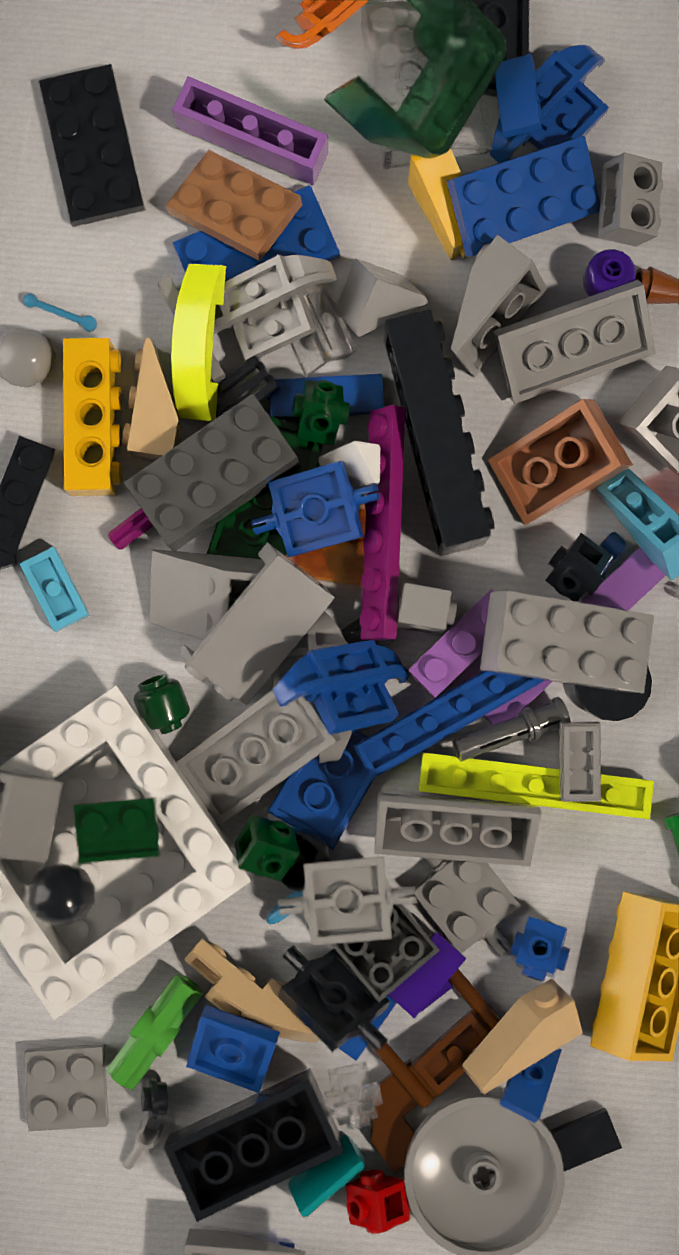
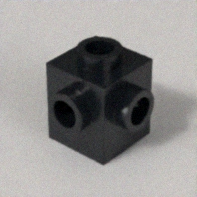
M580 533L568 549L561 545L550 559L548 564L553 569L545 581L554 587L559 594L566 596L573 602H578L585 592L592 596L602 584L605 577L601 573L612 555Z

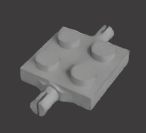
M384 856L304 863L306 885L303 897L279 898V906L295 905L293 907H281L279 912L280 916L304 913L309 924L311 946L392 939L390 915L393 905L417 903L416 895L400 896L416 894L415 886L391 889L386 878Z
M424 858L432 870L426 880L415 888L416 894L413 895H416L418 902L449 942L459 952L463 953L477 941L487 938L499 956L504 955L506 951L497 940L509 951L512 948V944L509 943L498 928L504 919L521 905L489 864Z

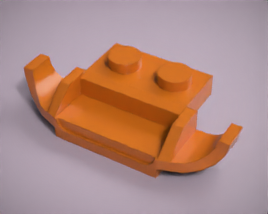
M303 0L299 4L303 11L295 17V20L302 30L306 29L303 34L293 35L284 29L275 38L284 46L292 49H306L332 33L369 0Z

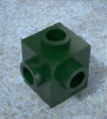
M305 380L302 394H295L292 406V416L296 417L297 439L334 445L339 425H346L349 415V402H344L343 386L335 385L326 380Z
M254 814L251 815L234 842L238 869L251 872L259 877H267L278 881L283 879L289 868L295 866L300 854L294 827L282 821H273Z

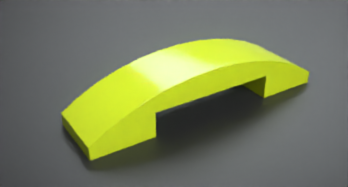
M189 264L180 287L174 316L171 352L172 383L179 418L205 421L216 419L218 383L211 382L215 307L216 305L224 304L226 266Z

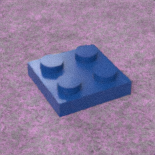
M205 1005L186 1067L259 1093L280 1032L262 1024L232 1015L224 1010Z

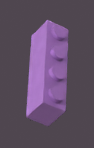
M187 76L172 110L177 129L313 186L329 153L327 134Z

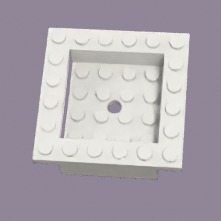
M117 685L0 766V770L53 780L105 742L108 743L56 780L63 782L47 862L0 858V941L53 1020L59 1018L253 880L247 871L238 869L237 857L230 848L234 843L223 827L218 825L189 783L156 730L149 728L145 720L139 716L121 688ZM156 797L158 839L161 854L159 857L78 864V846L76 845L73 805ZM51 864H68L82 868L88 873L95 886V902L88 915L73 924L52 925L43 922L30 909L28 903L29 885L39 870Z

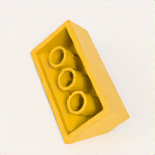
M623 891L621 901L617 907V922L614 936L608 949L609 959L605 978L600 986L601 997L597 1016L592 1024L593 1035L590 1046L628 1061H673L679 1032V902Z

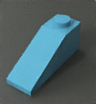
M629 468L597 487L599 495L647 557L671 581L678 577L679 515Z

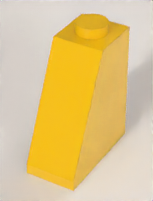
M444 137L411 155L408 185L450 260L460 255L464 259L468 257L465 254L446 181L461 176L462 173L449 143Z

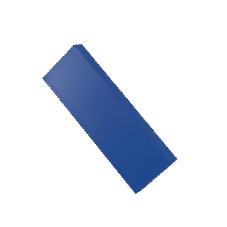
M382 373L275 379L280 388L270 395L271 416L278 419L296 418L292 416L294 396L296 393L302 394L305 380H326L335 385L343 386L344 402H349V415L370 414L372 410L384 407Z

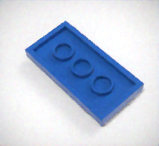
M585 136L576 137L446 180L466 257L477 255L481 248L491 243L497 235L510 244L600 212V200Z
M311 185L294 191V193L301 196L303 205L261 261L244 254L203 231L172 242L185 272L189 264L226 266L225 281L277 255H303L332 261L340 257V251Z

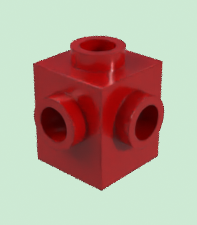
M372 1169L360 1173V1178L345 1184L349 1224L366 1228L368 1233L379 1234L411 1220L404 1179L384 1175L382 1170Z

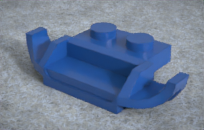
M575 45L560 52L555 51L536 71V86L541 106L542 129L504 138L499 117L490 156L500 163L509 160L521 145L525 146L528 141L539 150L576 137L585 136L609 109V106L584 85L586 77L597 66L600 67L604 63L605 58L588 45Z
M374 640L311 650L284 675L273 688V693L280 707L287 706L290 702L304 696L306 702L313 701L328 734L332 735L392 722L399 715V712L385 683L393 678H397L399 684L406 683L409 678V672L393 650L376 645Z

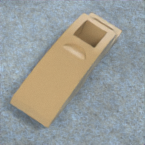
M203 939L197 943L184 959L213 984L204 997L220 1010L279 1031L280 1038L313 1043L320 1040L278 997L280 988L286 983L282 981L276 982L271 978L260 988L256 985L255 977L249 971L241 967L236 968L226 959V953L218 945L212 942L207 943Z

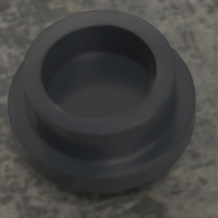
M156 1078L149 1079L148 1087H142L141 1109L142 1112L148 1111L150 1119H157L158 1115H166L168 1109L167 1083L157 1082Z

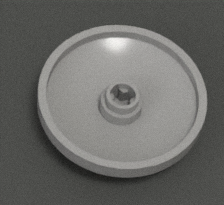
M490 1093L468 1094L442 1104L420 1124L408 1147L404 1178L406 1194L412 1213L419 1225L432 1240L457 1255H514L532 1245L545 1233L554 1220L561 1204L564 1190V1169L561 1154L552 1134L541 1119L534 1123L499 1105L501 1095Z

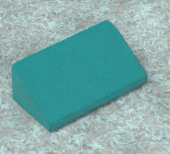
M344 1134L341 1136L343 1139L342 1154L294 1176L289 1181V1190L303 1218L305 1216L308 1217L364 1169V1153L349 1135Z

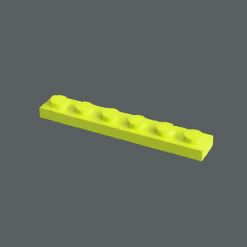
M422 752L418 791L650 819L654 781L601 774V801L562 802L560 800V769L472 758L460 762L456 756Z

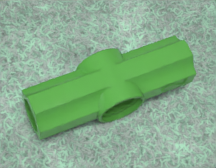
M178 972L174 978L172 977L155 1004L147 1008L129 1033L131 1035L106 1069L115 1082L122 1087L133 1090L150 1069L156 1057L163 1055L181 1028L179 1026L204 993L196 983Z

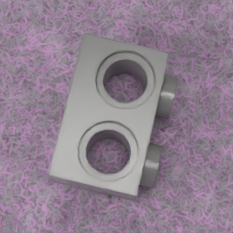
M624 152L603 164L598 238L636 247L658 237L661 223L659 209L660 194L663 188V162Z
M405 583L401 593L397 628L441 635L446 627L451 628V625L454 624L457 602L450 601L452 591Z

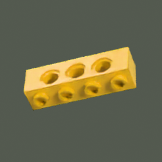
M110 338L63 339L64 491L70 496L116 495V485H122L121 462H116V447L122 446V429L120 424H116V410H121L122 395L120 387H115V373L121 372V353L119 349L115 350ZM90 374H102V380L98 386L94 388L85 387V380ZM101 410L103 416L98 424L93 426L85 424L86 415L90 411ZM93 447H101L103 449L102 458L98 462L93 464L86 463L85 456L89 449Z

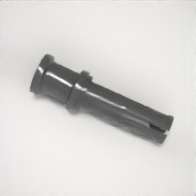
M555 697L547 705L535 709L523 708L517 717L460 737H455L452 739V744L458 760L463 762L466 759L526 738L529 741H537L541 738L542 734L559 729V722H571L563 700L560 697Z

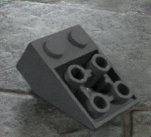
M404 904L393 905L390 915L392 939L331 944L378 1002L383 1000L440 951Z

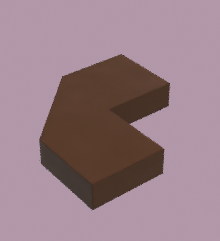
M411 1059L405 1062L408 1067L412 1063ZM391 1072L380 1080L378 1084L371 1142L395 1173L405 1165L408 1147L415 1134V1131L404 1115L419 1104Z

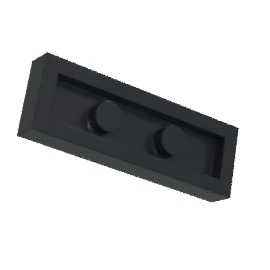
M22 436L18 438L0 484V551L12 556H16L56 449Z

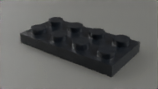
M107 64L39 80L72 226L76 227L145 211L112 65Z

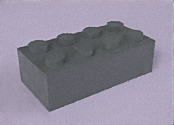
M251 394L124 483L166 545L172 551H177L269 487L268 482L283 478L300 466L292 448L254 394Z

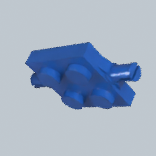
M338 461L268 482L273 500L272 514L252 519V526L267 523L266 525L253 528V531L256 535H259L260 533L277 529L283 538L288 557L364 537L358 516L359 505L380 500V493L365 496V494L379 491L376 484L354 490L349 482L344 461Z

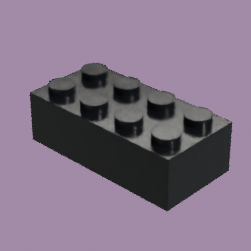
M311 1068L169 1134L163 1148L195 1220L198 1222L342 1154L343 1139Z

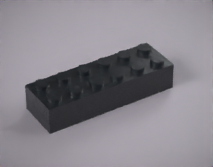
M429 309L385 320L384 344L400 406L405 407V425L438 552L441 557L484 546L491 536V530L495 529V524L490 507L483 508L481 492L485 491V486L480 469L473 470L471 455L475 454V448L470 431L463 432L462 417H465L463 401L460 394H453L452 380H455L453 363L450 357L444 358L442 343H445L443 325L441 320L434 321L432 310Z

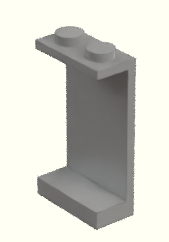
M268 542L258 553L266 565L195 652L186 645H183L179 650L187 663L184 667L192 676L200 681L208 678L215 683L214 689L224 698L232 701L235 697L245 705L251 701L335 599L323 584Z

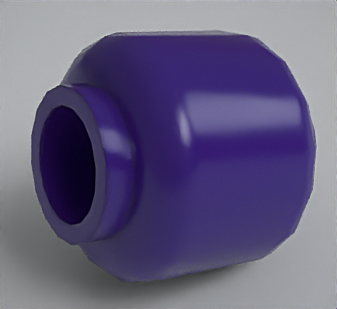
M607 249L595 254L589 261L583 275V287L588 297L635 281V265L627 254L616 249Z

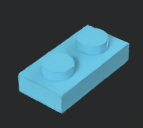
M53 546L20 563L54 632L57 633L90 616L57 548Z

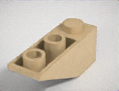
M145 338L144 348L138 349L136 353L135 371L139 372L137 386L132 385L129 394V408L133 409L131 423H126L124 426L123 445L127 446V451L132 457L157 460L180 444L183 427L157 350L151 338Z

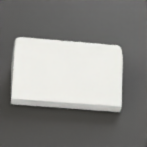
M354 441L318 458L320 466L344 461L349 482L354 490L380 482V445Z

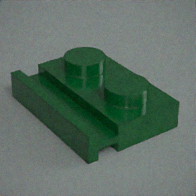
M156 797L73 805L76 845L78 846V864L159 857L161 855L158 839Z

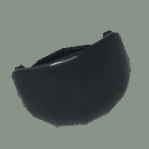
M295 827L297 845L300 848L299 858L295 866L289 868L281 882L288 889L301 892L306 885L304 863L330 861V853L325 840L314 830Z
M51 864L39 870L29 885L28 903L31 911L35 913L37 918L52 925H68L79 921L88 915L95 902V886L88 873L82 868L68 864Z

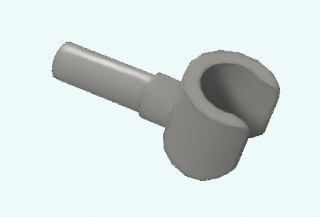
M149 1115L142 1119L135 1135V1146L123 1163V1166L128 1170L133 1167L146 1148H153L157 1145L163 1131V1123L157 1130L149 1129L146 1126L149 1121Z

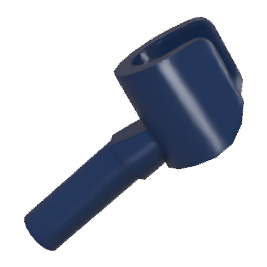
M616 532L610 533L599 545L612 555L601 573L603 576L610 564L626 547L625 541Z

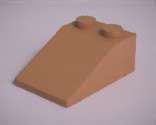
M581 399L488 459L524 525L598 487L633 465L596 400Z

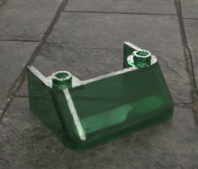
M406 0L421 15L414 27L413 38L417 48L428 59V62L398 111L390 106L359 75L328 93L324 101L372 144L427 159H434L447 153L502 63L507 50L506 41L501 31L470 0Z

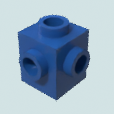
M530 916L528 917L524 934L516 933L511 949V955L517 956L516 966L523 969L521 975L544 982L546 976L555 978L557 969L565 970L570 953V948L564 946L567 928ZM538 947H543L547 949V952L542 956L534 954V950Z

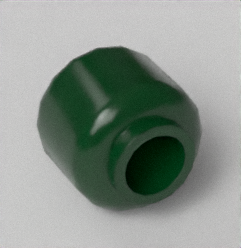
M166 674L157 675L141 682L138 685L139 690L134 695L133 701L139 716L145 720L151 730L159 729L161 734H167L182 727L181 720L188 715L190 706L180 682L176 679L168 678Z

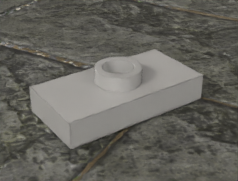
M559 722L560 800L562 802L601 801V723Z

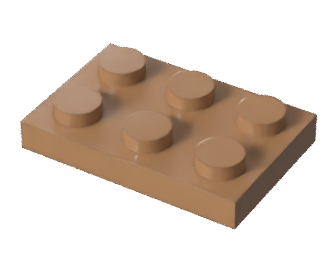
M208 150L168 201L166 207L170 215L261 261L303 204L300 195Z

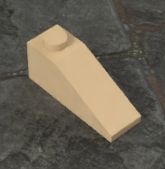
M552 978L521 996L462 1064L464 1071L483 1094H486L583 1034L575 1001Z

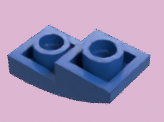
M532 54L495 63L496 90L504 138L542 129L541 106L537 93L535 64Z

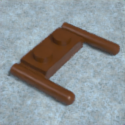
M459 969L456 970L448 981L469 1004L472 1010L465 1013L419 1055L409 1067L388 1043L377 1052L369 1044L422 1109L429 1106L436 1096L441 1095L465 1072L462 1064L501 1020Z

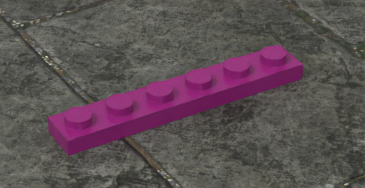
M390 405L370 411V420L368 422L369 443L380 445V482L376 484L379 491L368 493L367 495L380 493V500L364 504L366 523L363 538L364 571L361 579L363 587L362 612L360 615L361 640L377 641L397 638L405 407Z

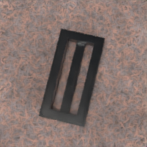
M254 356L218 385L217 399L256 369L259 371L217 404L216 418L263 380L267 382V385L254 395L259 403L263 402L280 388L259 357Z

